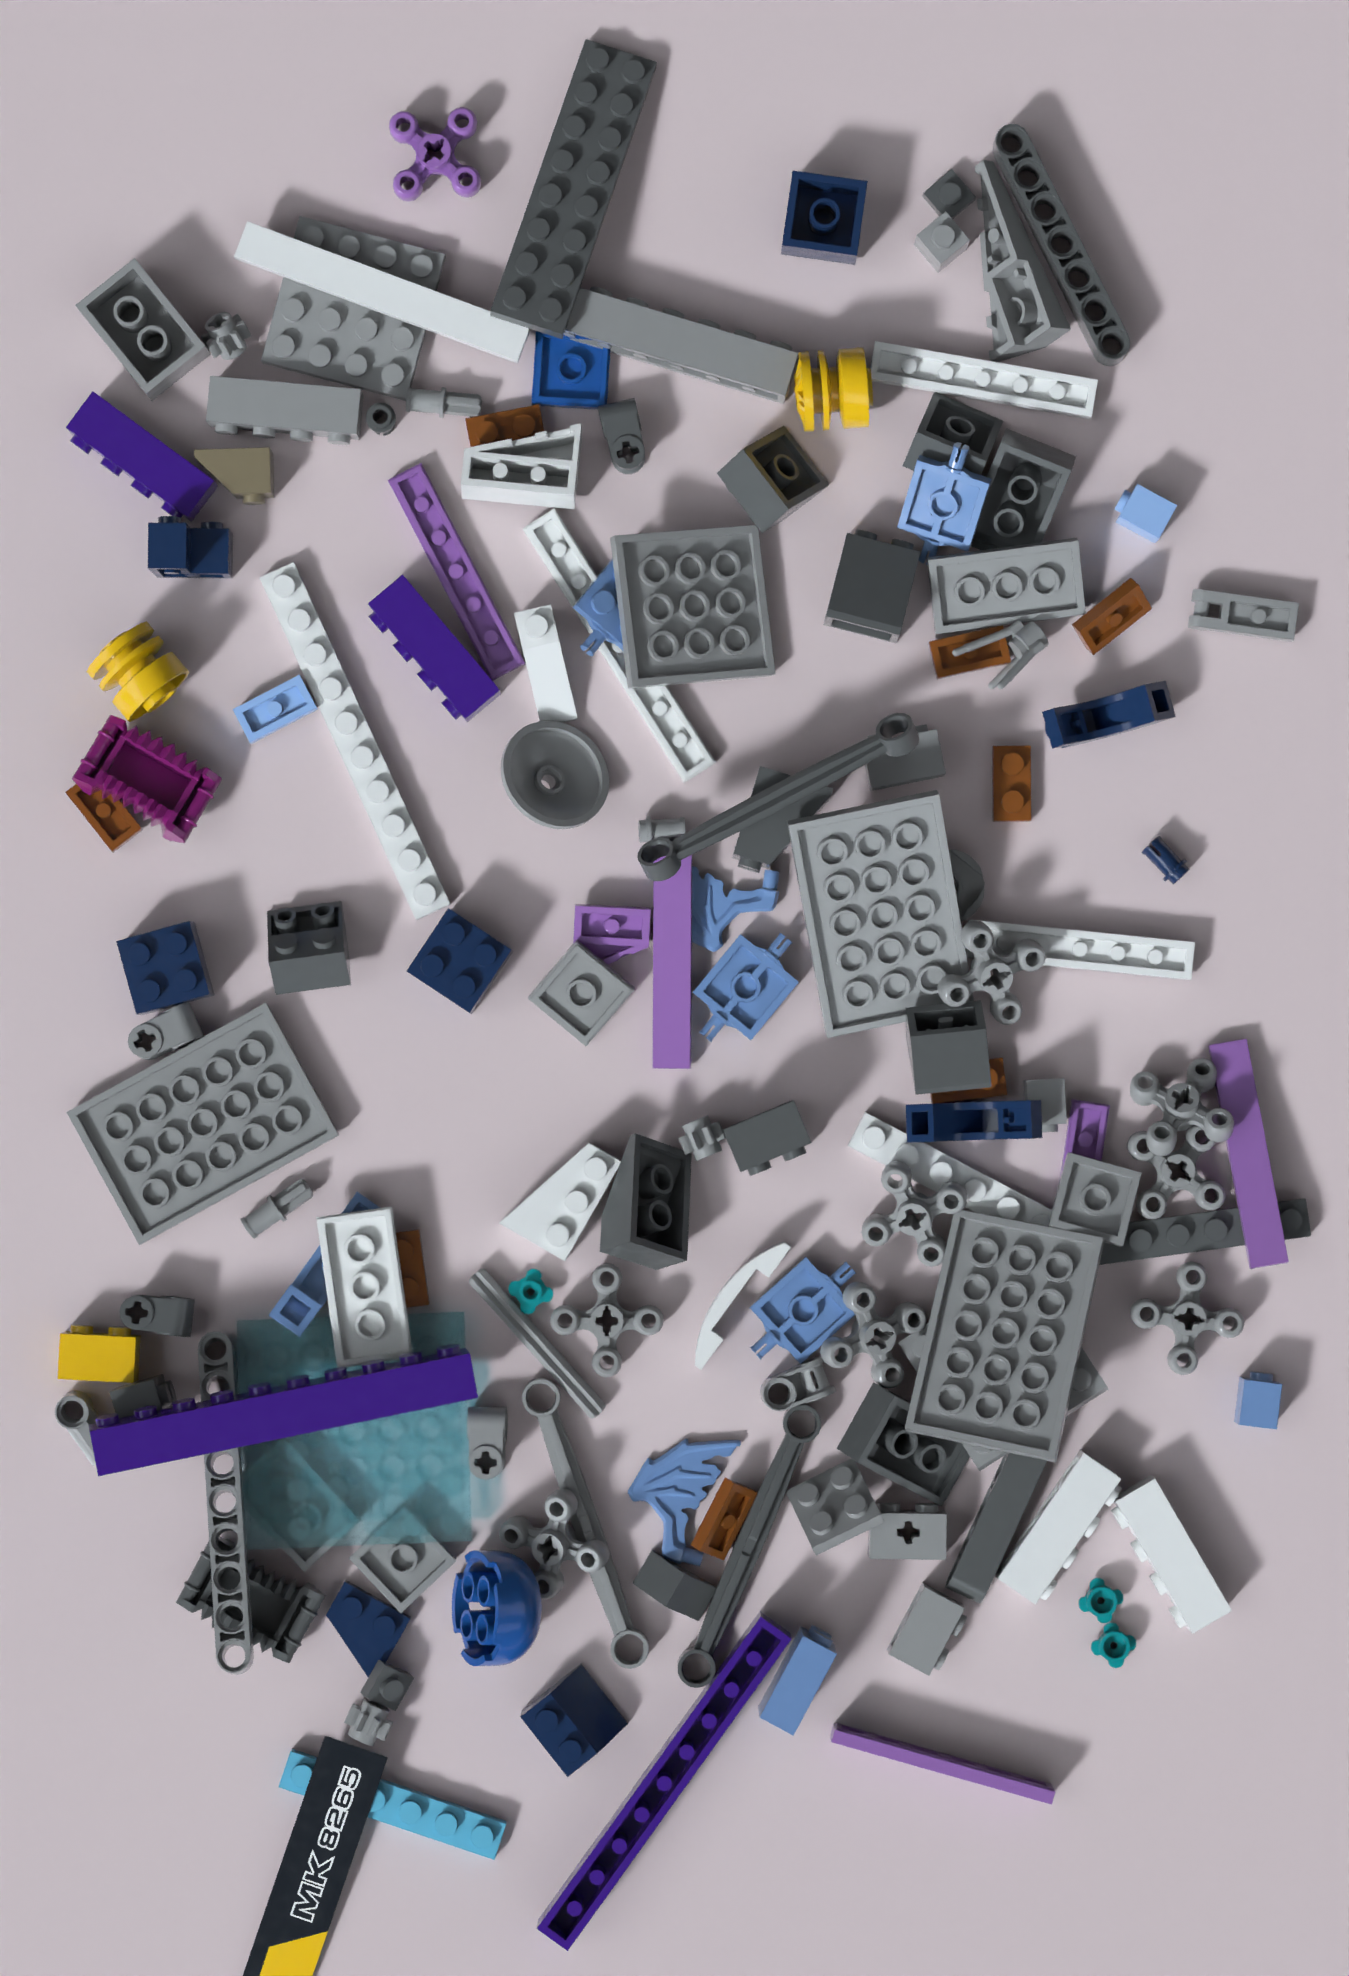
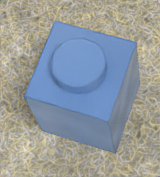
M1250 1371V1378L1239 1377L1235 1423L1277 1430L1282 1384L1272 1381L1273 1374Z

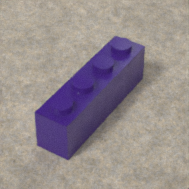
M93 391L66 426L68 431L74 435L70 441L86 454H89L92 449L104 457L100 464L118 477L123 471L134 479L130 486L149 499L152 494L157 496L164 502L161 509L170 516L181 518L184 516L192 522L218 487L213 479Z
M403 574L368 603L373 610V613L368 617L382 634L389 629L398 640L393 644V647L406 662L413 658L422 668L417 675L431 691L438 687L446 697L441 702L455 720L462 716L466 722H469L502 694L496 684Z

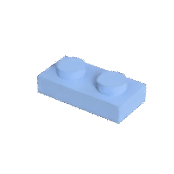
M298 675L232 710L249 742L253 744L318 710L302 677Z

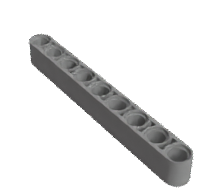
M213 1331L207 1333L201 1338L198 1345L201 1401L211 1400L209 1387L217 1379L228 1381L229 1390H233V1395L238 1394L234 1345L221 1332ZM216 1341L225 1343L227 1349L221 1359L211 1360L207 1357V1349L210 1344ZM241 1447L204 1454L216 1659L221 1669L234 1675L243 1674L249 1670L254 1659ZM224 1454L230 1455L234 1461L231 1471L226 1474L216 1473L213 1467L216 1458ZM226 1492L232 1493L236 1498L234 1508L226 1513L218 1511L216 1508L218 1496ZM225 1531H234L238 1536V1544L230 1551H223L218 1545V1539ZM228 1569H236L240 1573V1583L234 1589H224L220 1582L223 1572ZM236 1607L242 1611L243 1620L238 1627L227 1628L223 1623V1615L229 1608ZM233 1646H241L245 1652L244 1662L238 1667H229L225 1661L227 1650Z

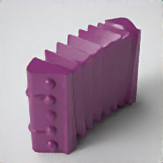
M110 715L102 729L97 732L98 736L84 759L80 760L81 764L72 780L88 795L102 790V799L112 794L113 803L123 798V808L133 803L134 814L143 812L144 821L151 818V827L158 824L161 825L163 838L170 842L185 843L193 828L197 827L196 823L209 801L214 798L213 794L221 783L222 778L207 767L197 770V759L187 763V751L176 755L175 743L164 747L162 736L152 740L151 730L139 736L137 725L127 730L125 720Z

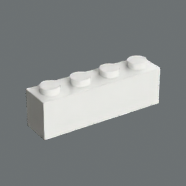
M1080 1450L996 1572V1577L1035 1605L1040 1598L1045 1601L1057 1585V1581L1053 1578L1060 1568L1067 1569L1076 1558L1079 1550L1075 1546L1084 1535L1088 1538L1099 1524L1100 1519L1096 1515L1104 1504L1110 1506L1119 1495L1122 1488L1118 1483L1121 1478Z
M1150 1475L1119 1493L1114 1501L1117 1507L1113 1508L1111 1512L1122 1530L1127 1527L1130 1528L1136 1539L1130 1544L1141 1563L1148 1559L1155 1571L1149 1577L1159 1594L1167 1593L1174 1604V1606L1169 1608V1611L1178 1627L1181 1629L1187 1626L1188 1630L1193 1634L1231 1612L1229 1604L1156 1479Z

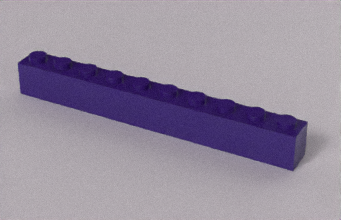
M449 1344L438 1347L436 1354L422 1356V1352H410L400 1355V1361L385 1364L384 1359L371 1360L362 1363V1369L348 1372L346 1367L328 1369L324 1371V1377L309 1379V1375H297L287 1378V1384L271 1387L270 1382H264L249 1386V1392L233 1395V1390L215 1392L210 1394L211 1400L195 1403V1398H185L172 1402V1408L157 1410L156 1406H146L135 1409L133 1416L119 1418L117 1413L102 1415L95 1418L96 1423L89 1424L98 1476L476 1399L478 1394L471 1356L466 1348L460 1349L459 1344Z
M759 1611L718 1668L712 1681L703 1689L542 1913L537 1923V1929L565 1950L568 1951L789 1644L792 1639L789 1631Z

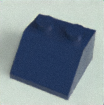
M582 1664L578 1665L525 1707L520 1716L567 1777L598 1754L628 1725L625 1718Z

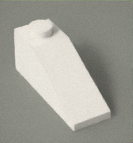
M551 604L514 613L539 720L563 723L578 719Z

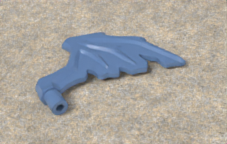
M692 866V942L715 952L723 946L722 931L737 915L745 912L773 911L779 896L777 887L780 872L765 870L762 888L752 891H741L733 888L726 897L723 892L724 883L721 880L714 879L709 873L704 876V879H701L697 867Z
M685 1439L655 1460L647 1458L630 1486L628 1494L634 1502L645 1501L650 1504L662 1519L664 1530L662 1555L665 1559L678 1564L685 1562L700 1567L704 1553L686 1547L684 1534L689 1518L681 1510L685 1508H698L700 1501L707 1495L706 1491L702 1490V1487L713 1485L721 1473L715 1464H703L702 1461L717 1455L722 1457L731 1456L736 1446L741 1445L740 1440L689 1443L688 1439Z

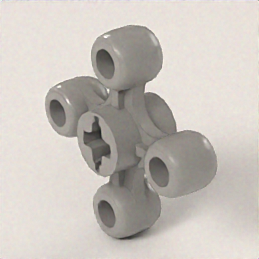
M970 921L964 925L961 931L962 943L974 954L970 971L961 976L956 974L944 976L938 984V994L945 1004L951 1007H959L968 1001L970 994L979 990L986 991L991 996L990 1012L993 1017L1001 1024H1014L1022 1015V1005L1017 997L1009 991L1013 982V974L1021 970L1033 972L1040 969L1045 963V951L1035 940L1023 939L1015 945L1010 954L998 955L992 950L994 938L990 928L981 921ZM980 934L979 938L974 940L975 936ZM954 988H957L955 992L951 993Z
M1205 1058L1194 1060L1188 1067L1186 1083H1177L1169 1089L1163 1087L1157 1076L1151 1072H1140L1132 1078L1130 1096L1133 1101L1141 1106L1157 1105L1161 1108L1164 1115L1161 1121L1153 1123L1149 1127L1146 1135L1147 1147L1153 1154L1158 1156L1170 1154L1175 1149L1177 1143V1132L1186 1131L1193 1125L1201 1127L1207 1138L1213 1142H1224L1232 1136L1234 1130L1232 1114L1223 1108L1207 1109L1200 1101L1201 1094L1210 1091L1216 1083L1217 1068L1210 1060Z
M1193 1125L1186 1132L1184 1145L1179 1150L1171 1152L1166 1156L1155 1155L1149 1148L1145 1153L1138 1151L1137 1143L1141 1139L1146 1140L1147 1131L1136 1132L1129 1138L1127 1143L1129 1154L1138 1161L1151 1163L1157 1171L1155 1185L1143 1191L1138 1196L1136 1202L1137 1210L1143 1217L1147 1219L1160 1218L1166 1212L1169 1196L1177 1190L1189 1191L1194 1196L1196 1203L1205 1210H1216L1223 1205L1226 1193L1222 1185L1216 1181L1201 1178L1196 1170L1198 1156L1210 1150L1216 1143L1208 1138L1203 1144L1196 1142L1195 1135L1199 1130H1203L1201 1127ZM1182 1162L1181 1170L1185 1173L1184 1176L1187 1179L1174 1177L1171 1180L1169 1177L1172 1171L1165 1163L1179 1164ZM1212 1188L1216 1193V1197L1209 1203L1205 1200L1204 1194L1207 1189ZM1151 1197H1154L1158 1202V1206L1154 1211H1149L1146 1208V1202Z
M901 1161L890 1162L882 1171L881 1182L883 1187L896 1197L897 1207L888 1215L877 1213L867 1217L862 1225L861 1233L863 1239L871 1246H882L888 1242L891 1235L902 1231L916 1238L918 1259L924 1265L929 1267L938 1266L943 1262L947 1243L943 1237L933 1231L932 1221L940 1213L956 1214L962 1211L967 1203V1191L962 1184L951 1181L942 1185L936 1194L927 1197L922 1193L915 1192L912 1188V1173L907 1164ZM898 1174L902 1177V1180H894L891 1175ZM955 1195L958 1200L950 1201L946 1196ZM912 1209L915 1214L921 1212V1217L917 1219L914 1214L907 1215L908 1210ZM879 1227L883 1232L875 1233L871 1228ZM933 1247L937 1249L938 1252L930 1253L928 1252L927 1248Z
M1193 1261L1182 1264L1177 1270L1176 1279L1180 1286V1296L1174 1304L1161 1306L1154 1300L1144 1298L1136 1301L1130 1311L1131 1319L1138 1327L1148 1329L1156 1325H1166L1172 1329L1175 1335V1343L1168 1353L1167 1362L1170 1369L1180 1375H1188L1197 1368L1198 1355L1194 1349V1342L1199 1333L1205 1330L1216 1331L1220 1336L1234 1338L1244 1328V1318L1236 1309L1223 1308L1219 1311L1211 1312L1201 1305L1199 1295L1207 1282V1272L1200 1263ZM1190 1270H1195L1198 1275L1197 1280L1189 1284L1186 1280V1274ZM1144 1307H1150L1152 1315L1148 1320H1142L1140 1317V1311ZM1187 1308H1190V1313L1200 1318V1321L1189 1322L1188 1328H1185V1324L1174 1317L1179 1316V1314H1186ZM1232 1316L1234 1326L1226 1330L1223 1326V1321L1226 1317ZM1182 1353H1186L1189 1358L1188 1363L1184 1366H1179L1177 1357Z
M605 1263L596 1267L592 1275V1282L598 1293V1299L594 1307L581 1311L569 1305H561L551 1314L550 1322L553 1330L560 1335H570L582 1329L592 1332L598 1342L597 1351L592 1358L593 1369L600 1376L611 1377L619 1372L622 1365V1358L616 1347L619 1335L625 1330L630 1329L637 1330L643 1335H654L663 1327L664 1318L660 1309L652 1305H645L634 1311L625 1310L620 1307L616 1294L622 1282L621 1271L615 1265ZM608 1271L614 1275V1282L611 1285H604L600 1281V1275L603 1272ZM606 1306H609L611 1316L618 1318V1323L612 1324L609 1334H605L603 1324L596 1321V1317H602ZM563 1313H567L572 1317V1324L568 1327H563L558 1321L559 1316ZM653 1314L656 1318V1323L652 1327L644 1326L641 1321L643 1315ZM605 1355L611 1356L614 1359V1365L608 1369L603 1368L600 1364L601 1357Z
M863 1282L850 1283L844 1289L842 1297L844 1304L854 1312L857 1320L852 1325L849 1336L843 1338L834 1336L823 1342L820 1349L821 1358L833 1368H843L850 1364L854 1355L862 1352L867 1353L873 1360L871 1367L873 1380L884 1388L897 1387L904 1378V1368L900 1362L893 1358L890 1350L895 1345L896 1335L904 1332L913 1334L924 1328L927 1320L926 1313L919 1305L905 1302L896 1307L893 1315L885 1318L880 1317L874 1310L876 1303L874 1290ZM862 1293L861 1299L857 1302V1297ZM912 1314L911 1320L908 1321L909 1315ZM839 1348L838 1355L834 1356L835 1351ZM890 1368L889 1374L885 1376L886 1371Z
M568 1489L556 1490L546 1499L545 1512L549 1517L546 1527L534 1528L527 1518L514 1516L503 1523L499 1531L501 1542L506 1547L517 1549L528 1546L532 1548L534 1558L541 1563L539 1570L534 1574L540 1588L541 1599L553 1598L562 1590L564 1577L560 1572V1566L563 1561L574 1560L583 1571L593 1573L603 1568L610 1557L609 1549L604 1542L596 1539L587 1542H579L577 1540L575 1531L568 1525V1522L577 1511L578 1500L576 1495Z

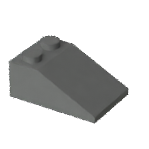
M1006 428L986 476L992 480L971 547L986 550L1042 542L1071 474L1076 456Z
M636 1133L630 1135L602 1213L600 1252L655 1270L687 1261L692 1153L685 1155L682 1149Z
M873 1382L837 1449L857 1463L943 1506L970 1457L968 1452L960 1442L907 1432L905 1424L910 1401Z

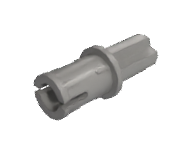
M412 387L407 389L406 412L437 413L440 418H444V414L475 417L481 413L482 399L478 394L446 392L444 387H442L441 391L414 389Z
M299 1179L276 1196L272 1197L269 1195L266 1203L240 1220L248 1233L255 1239L260 1233L279 1220L286 1221V1215L311 1199L313 1191L305 1180Z

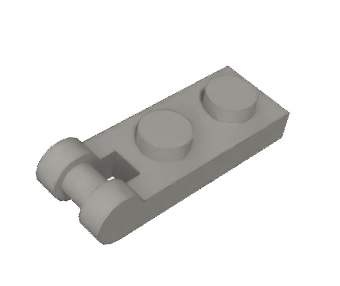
M1193 589L1191 601L1195 602L1193 615L1189 616L1188 628L1289 642L1294 641L1299 603ZM1210 604L1221 605L1219 618L1208 617Z

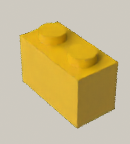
M71 1325L70 1331L60 1333L58 1379L134 1383L139 1380L141 1335H131V1328L108 1327V1333H93L94 1326Z

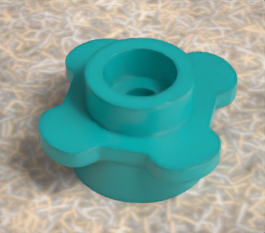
M530 1269L524 1278L520 1281H512L508 1287L510 1295L516 1296L521 1304L520 1310L525 1314L533 1313L536 1306L542 1302H550L553 1298V1290L550 1287H546L541 1279L542 1274L537 1269ZM529 1288L534 1289L535 1292L533 1295H529L527 1293V1290Z
M1094 1578L1089 1583V1591L1086 1596L1079 1599L1078 1605L1081 1611L1091 1612L1097 1616V1620L1100 1623H1108L1112 1620V1613L1116 1610L1117 1605L1123 1602V1594L1119 1589L1112 1590L1106 1586L1103 1579ZM1099 1597L1104 1598L1103 1604L1097 1602Z
M1109 1622L1104 1625V1632L1100 1638L1091 1643V1650L1093 1654L1101 1655L1108 1660L1112 1668H1119L1124 1664V1659L1128 1656L1129 1651L1135 1649L1136 1639L1132 1635H1125L1121 1632L1116 1623ZM1111 1642L1117 1643L1115 1649L1110 1647Z

